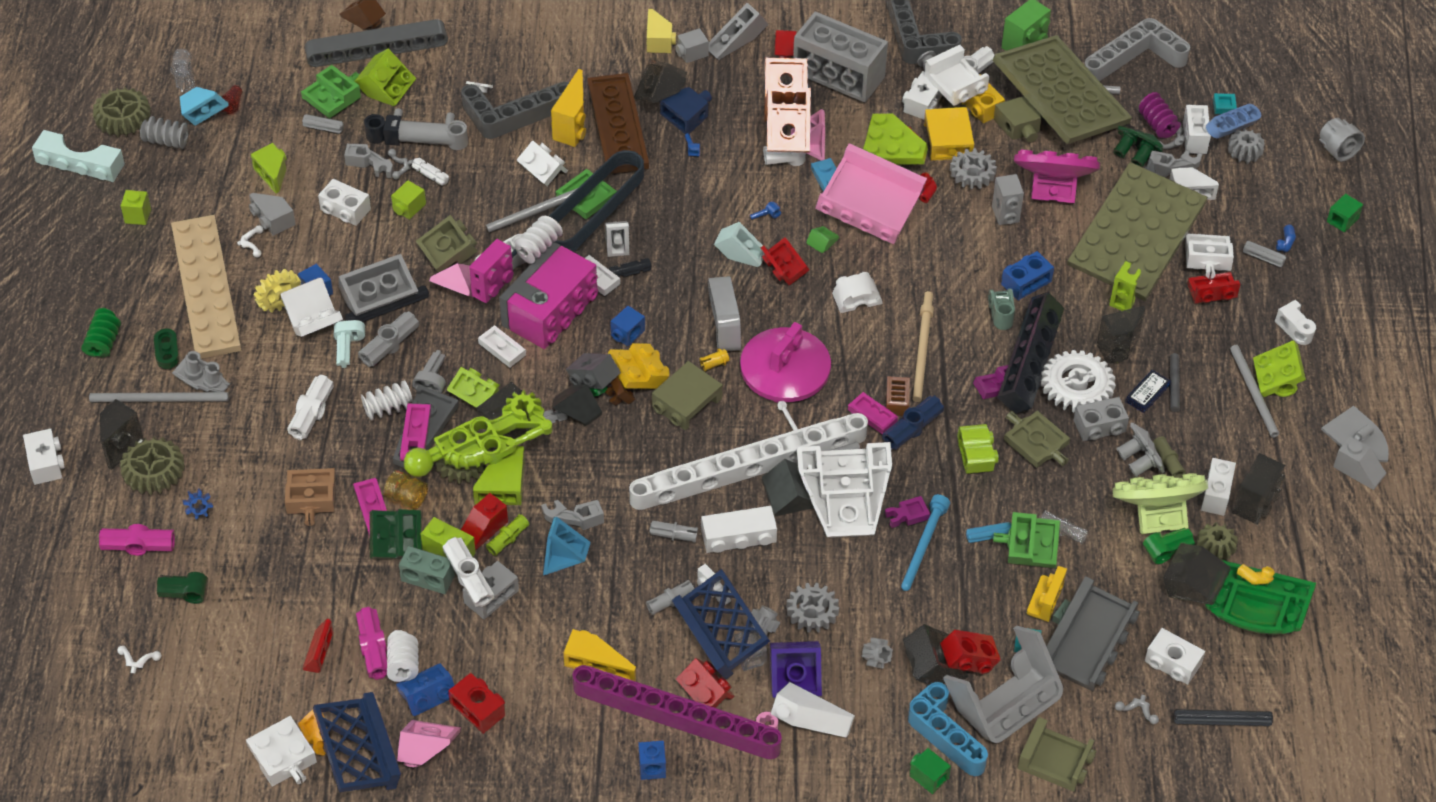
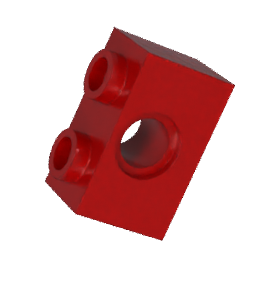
M469 673L448 690L450 704L482 734L505 717L504 699L498 693L494 694L489 690L486 682L481 678L477 679L472 673Z

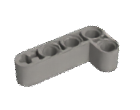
M731 277L708 278L709 298L716 325L717 349H725L726 351L741 350L740 316Z

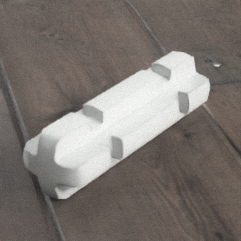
M421 158L413 160L412 168L419 172L420 170L421 174L433 181L435 180L441 186L448 183L449 176L446 173H441V170L428 162L426 164Z

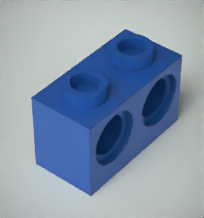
M1036 251L1031 255L1024 256L1017 263L1008 265L1003 270L1001 285L1006 290L1012 288L1013 296L1019 301L1052 282L1054 266Z

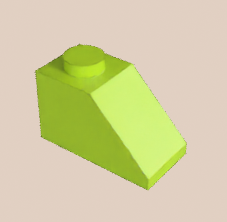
M271 143L252 153L251 159L253 169L277 194L280 192L286 173L285 160L287 158L282 149H278Z

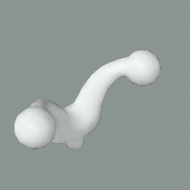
M260 225L256 226L243 235L241 241L237 242L243 248L249 247L253 249V256L256 258L261 256V251L253 243L249 242L248 239L255 233L261 234L263 227Z
M120 646L117 649L120 655L125 656L126 666L132 667L130 673H136V668H143L145 662L150 658L155 661L161 659V653L155 651L144 655L137 662H134L125 646Z

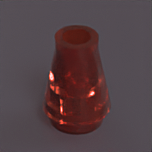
M234 85L222 96L229 105L221 110L223 113L232 114L238 110L243 93L241 87Z

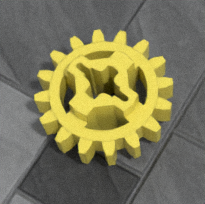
M283 269L281 273L276 270L274 275L267 274L266 280H260L261 286L255 287L257 290L254 293L255 301L264 311L269 309L270 312H273L275 308L281 311L284 303L280 294L301 285V280L292 270L287 272L286 269Z

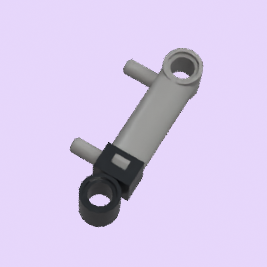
M399 108L395 109L394 115H387L386 120L379 114H371L364 120L366 139L373 144L385 141V145L400 146V142L448 145L453 150H461L468 145L467 125L463 121L454 120L455 115L451 112L447 113L445 124L402 120L403 111Z

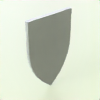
M1352 406L1321 428L1340 447L1351 436L1371 447L1379 462H1388V445L1383 433L1355 406Z

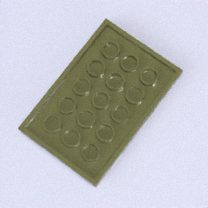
M1057 35L997 53L993 57L992 61L1067 145L1112 130L1118 126L1129 124L1132 119L1129 113Z
M1130 162L1069 257L1067 265L1113 286L1115 276L1125 261L1131 263L1130 270L1128 271L1129 274H1135L1138 269L1141 270L1140 277L1137 280L1135 297L1146 301L1205 206L1208 197Z

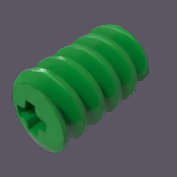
M99 308L95 311L81 349L86 355L92 357H107L111 352L110 349L113 347L121 321L113 311L107 308Z

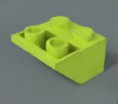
M388 48L376 54L354 82L360 86V89L367 97L395 106L416 80V77Z

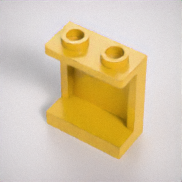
M967 107L925 109L924 126L927 127L931 161L952 160L953 156L957 157V152L964 154L965 149L973 152L974 140Z

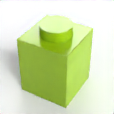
M409 180L391 195L395 213L409 220L426 205L425 190Z
M125 191L121 210L126 224H147L151 212L147 192Z

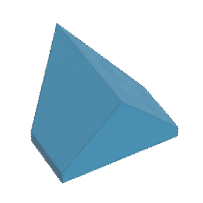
M558 517L553 519L548 534L543 576L585 562L591 543Z

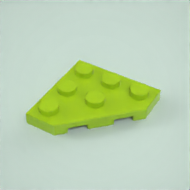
M872 114L863 150L894 164H924L928 147L924 140L894 114Z

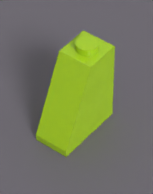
M516 446V450L503 457L500 462L487 465L473 487L474 504H477L486 495L491 493L506 505H522L525 466L524 446Z

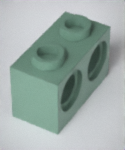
M408 546L399 563L401 581L445 595L455 577L454 568L448 558Z

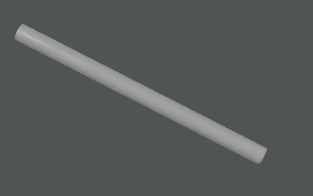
M90 393L89 400L90 402L229 401V393Z

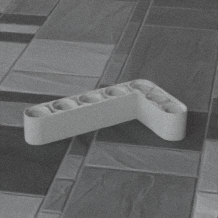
M1146 18L1087 57L1084 65L1098 81H1101L1149 48L1172 66L1180 68L1187 64L1190 45L1159 21L1153 18Z

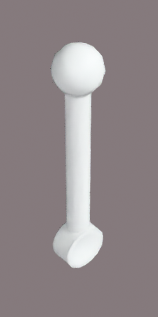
M779 401L778 409L783 411L794 431L798 430L786 409V402Z

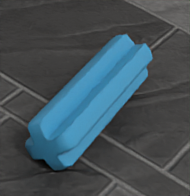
M1005 522L967 529V540L971 543L993 539L994 532L1008 534L1011 523Z

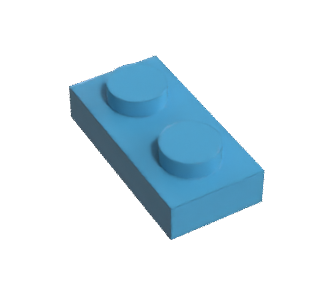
M831 158L811 163V170L823 192L837 169Z

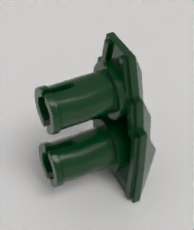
M1118 126V134L1122 136V139L1113 149L1114 154L1118 157L1125 158L1131 146L1135 145L1139 150L1131 159V162L1143 167L1152 151L1163 153V145L1154 135Z

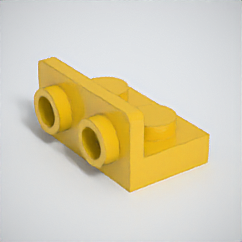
M1058 566L1055 574L1050 573L1049 577L1045 575L1040 577L1028 606L1027 615L1047 622L1050 621L1065 583L1067 568Z

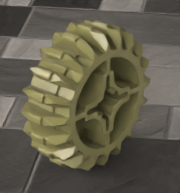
M124 87L122 90L118 88L115 91L109 90L108 94L102 93L101 98H97L96 104L93 105V118L97 127L103 133H108L109 136L116 134L119 137L124 134L127 137L129 133L135 134L136 130L141 129L142 122L144 120L148 121L151 116L148 99L141 91L136 92L134 88L128 90Z
M153 436L152 440L149 441L144 437L142 443L135 441V447L128 446L127 453H123V460L120 461L121 475L127 486H130L133 491L139 490L141 494L148 491L150 495L154 491H158L161 494L162 489L170 491V485H177L178 479L182 478V471L185 468L184 457L178 445L174 446L172 440L166 442L164 437L157 440Z

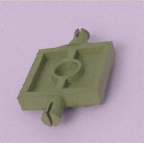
M1013 411L1007 414L1006 419L1015 426L1005 434L1004 440L1037 468L1052 458L1061 466L1067 464L1069 459L1060 450L1069 444L1070 438L1039 411L1023 419L1018 417Z

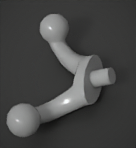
M1182 127L1176 132L1177 137L1173 142L1163 144L1159 141L1163 145V149H1171L1184 143L1185 137L1181 135L1183 133Z
M388 150V155L394 161L404 164L399 171L392 173L394 179H399L402 174L410 169L413 159L408 160L407 157L398 158L396 157V150Z
M1141 695L1140 699L1133 698L1132 702L1126 706L1120 701L1115 704L1117 711H1129L1140 706L1145 718L1151 724L1159 722L1157 715H1150V704L1145 702V695Z

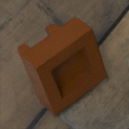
M618 376L611 381L612 386L608 387L605 391L610 397L614 395L609 400L613 405H618L622 400L629 405L636 400L631 389L625 388Z

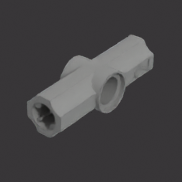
M408 311L401 314L391 324L381 326L378 329V335L358 352L359 358L365 365L370 367L378 363L387 354L397 352L400 348V342L419 327V321L415 318L414 314Z

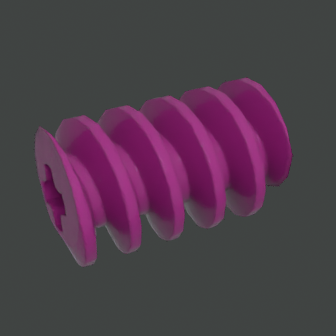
M1158 92L1148 94L1140 102L1138 109L1140 114L1143 115L1158 137L1169 138L1179 130L1181 123L1177 121V116L1169 109L1168 104L1165 103Z

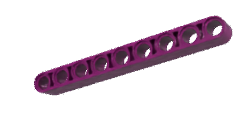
M581 665L573 671V689L576 695L765 759H775L781 753L782 735L774 727L590 666ZM744 734H749V735H751V736L745 737V736H743V735H744ZM767 742H773V743H775V744L769 745V744H766V743H767Z

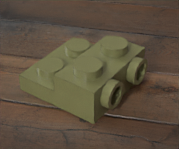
M451 215L416 240L438 273L445 270L455 261L462 264L478 252L474 247L478 243L470 233L466 236L464 232L467 228L460 219L455 221Z

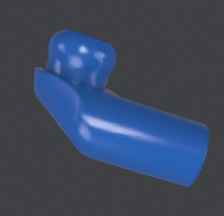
M1292 225L1284 227L1285 239L1277 241V251H1283L1284 253L1290 251L1296 239L1295 229Z

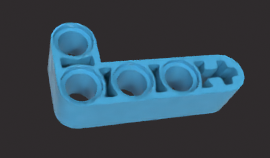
M940 682L930 684L910 702L909 724L971 776L983 774L988 757L987 749L944 713L947 708L949 695L947 686Z

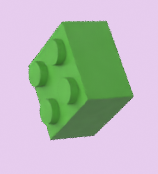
M1029 0L1005 18L1001 48L1007 51L1048 38L1047 33L1051 10L1036 0Z

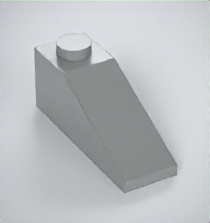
M746 3L709 42V52L720 60L754 40L769 24L760 13Z

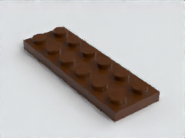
M622 73L587 78L604 162L619 151L630 150L642 156L644 169H649L648 155L629 74ZM624 164L615 168L610 174L635 171L638 168L633 165Z

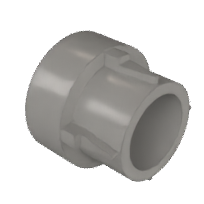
M1334 118L1324 125L1320 132L1319 140L1325 145L1324 148L1332 156L1342 162L1349 160L1358 153L1364 144L1365 136L1352 123L1349 124L1344 119Z

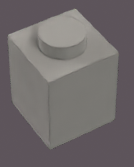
M699 28L678 35L676 52L679 57L682 56L686 63L709 56V41Z

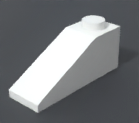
M791 682L777 693L771 715L792 726L845 738L849 735L855 715Z

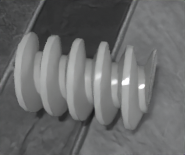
M151 116L149 121L144 120L142 122L140 137L143 142L149 141L158 145L165 144L168 147L173 146L174 148L184 149L188 140L187 123H182L180 127L179 121H175L172 125L171 120L167 119L164 124L163 118H159L156 122V118Z

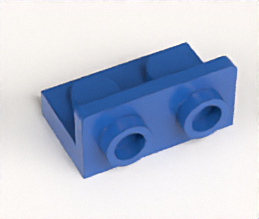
M439 663L418 673L414 679L399 682L396 686L400 695L408 703L411 714L416 716L449 700L448 690L454 686V682L449 672Z

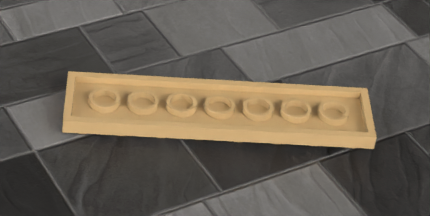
M215 215L172 222V231L194 350L200 354V359L241 351Z

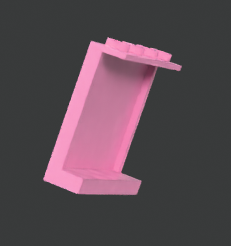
M849 143L844 157L823 194L820 193L815 209L894 244L917 203L927 178Z

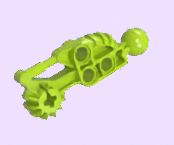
M523 389L521 395L514 392L513 399H506V405L502 408V416L494 420H488L481 416L476 417L435 437V447L429 450L419 447L411 449L404 458V468L411 476L422 477L426 476L431 471L433 463L440 459L443 460L445 465L453 464L455 469L462 467L466 470L473 466L478 468L482 463L485 465L488 463L496 464L503 457L513 453L517 445L542 434H551L553 431L552 422L545 419L541 400L535 398L533 392L526 395V391ZM516 428H533L516 439L503 436ZM480 429H486L484 433H477ZM460 439L465 440V442L461 444L456 443V441ZM491 447L497 448L495 451L492 452L487 451Z

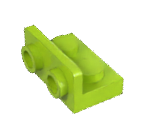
M460 367L448 386L447 391L486 413L497 395L502 397L504 394L498 389L500 385L489 378L487 381L481 379L482 374L472 368L467 371Z

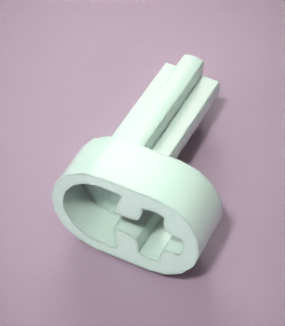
M358 320L340 321L334 325V338L337 340V366L346 368L347 365H350V341L364 339L365 324Z

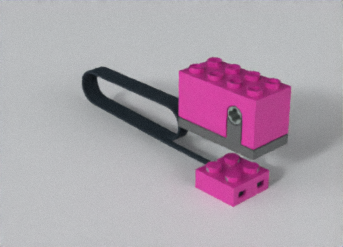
M623 150L612 155L549 215L555 221L560 222L615 168L624 164L633 165L638 168L632 177L572 238L552 242V245L547 247L546 251L541 253V256L499 297L501 324L508 330L510 329V331L545 350L550 343L556 341L558 335L564 329L570 326L571 321L583 312L585 306L597 297L596 281L598 276L596 264L574 252L642 182L644 178V160L637 152ZM496 239L469 266L473 297L487 303L499 293V290L506 283L512 280L514 272L511 263L513 257L517 254L516 249L511 252L510 245Z

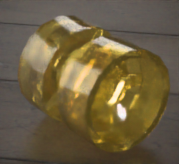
M398 469L392 472L387 479L383 493L385 497L395 502L402 501L403 506L411 510H417L426 498L428 484L417 478L411 479L409 474Z

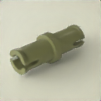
M1164 436L1156 438L1153 443L1162 459L1163 466L1167 467L1174 478H1183L1182 475L1186 474V471L1180 464L1176 451L1171 449Z

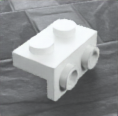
M532 141L517 159L520 164L546 186L551 183L561 170L565 174L568 172L563 166L565 162L556 154L552 157L549 154L552 150L543 143L538 145Z

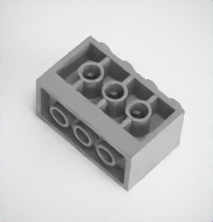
M815 11L794 36L793 58L807 59L808 79L866 102L885 78L888 41Z

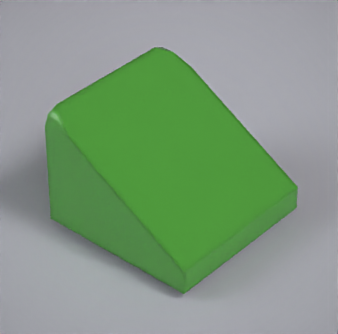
M821 226L811 230L807 244L824 253L839 239V235Z

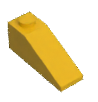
M572 629L564 650L565 667L575 669L578 666L586 665L636 682L635 665L597 635L585 630Z

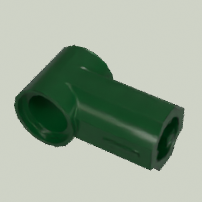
M190 572L187 576L160 575L157 580L158 597L183 598L186 602L192 604L202 603L205 597L208 577L200 572Z

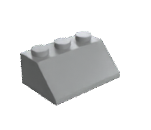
M401 254L339 276L338 288L347 307L356 316L418 293V289Z

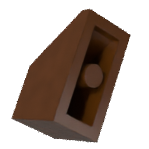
M357 0L344 9L340 16L361 29L370 26L373 29L382 22L381 18L386 13L376 0Z

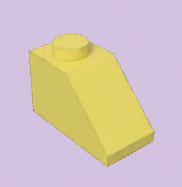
M648 9L647 52L671 53L672 45H676V32H672V23L655 10Z

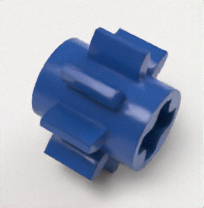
M198 488L197 493L192 494V492L188 491V500L182 501L184 505L189 506L185 513L188 515L192 512L195 519H198V516L202 514L207 517V509L213 508V504L207 502L211 497L210 494L203 495L200 488ZM197 500H201L202 504L195 508L194 504L197 503Z

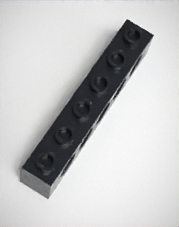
M1049 292L1031 298L998 394V398L1015 414L1027 411L1034 405L1042 379L1041 373L1044 371V365H1046L1051 353V348L1064 312V307Z

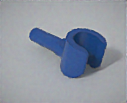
M685 134L688 156H700V143H693L690 134Z
M769 202L765 209L751 214L750 218L753 220L770 214L772 218H777L781 215L780 207L775 202Z

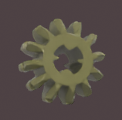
M1217 522L1213 526L1206 524L1204 529H1201L1198 533L1197 548L1200 549L1201 556H1208V561L1212 558L1216 559L1218 563L1222 559L1228 561L1231 555H1234L1236 552L1238 536L1234 535V529H1226V523L1223 526H1219Z

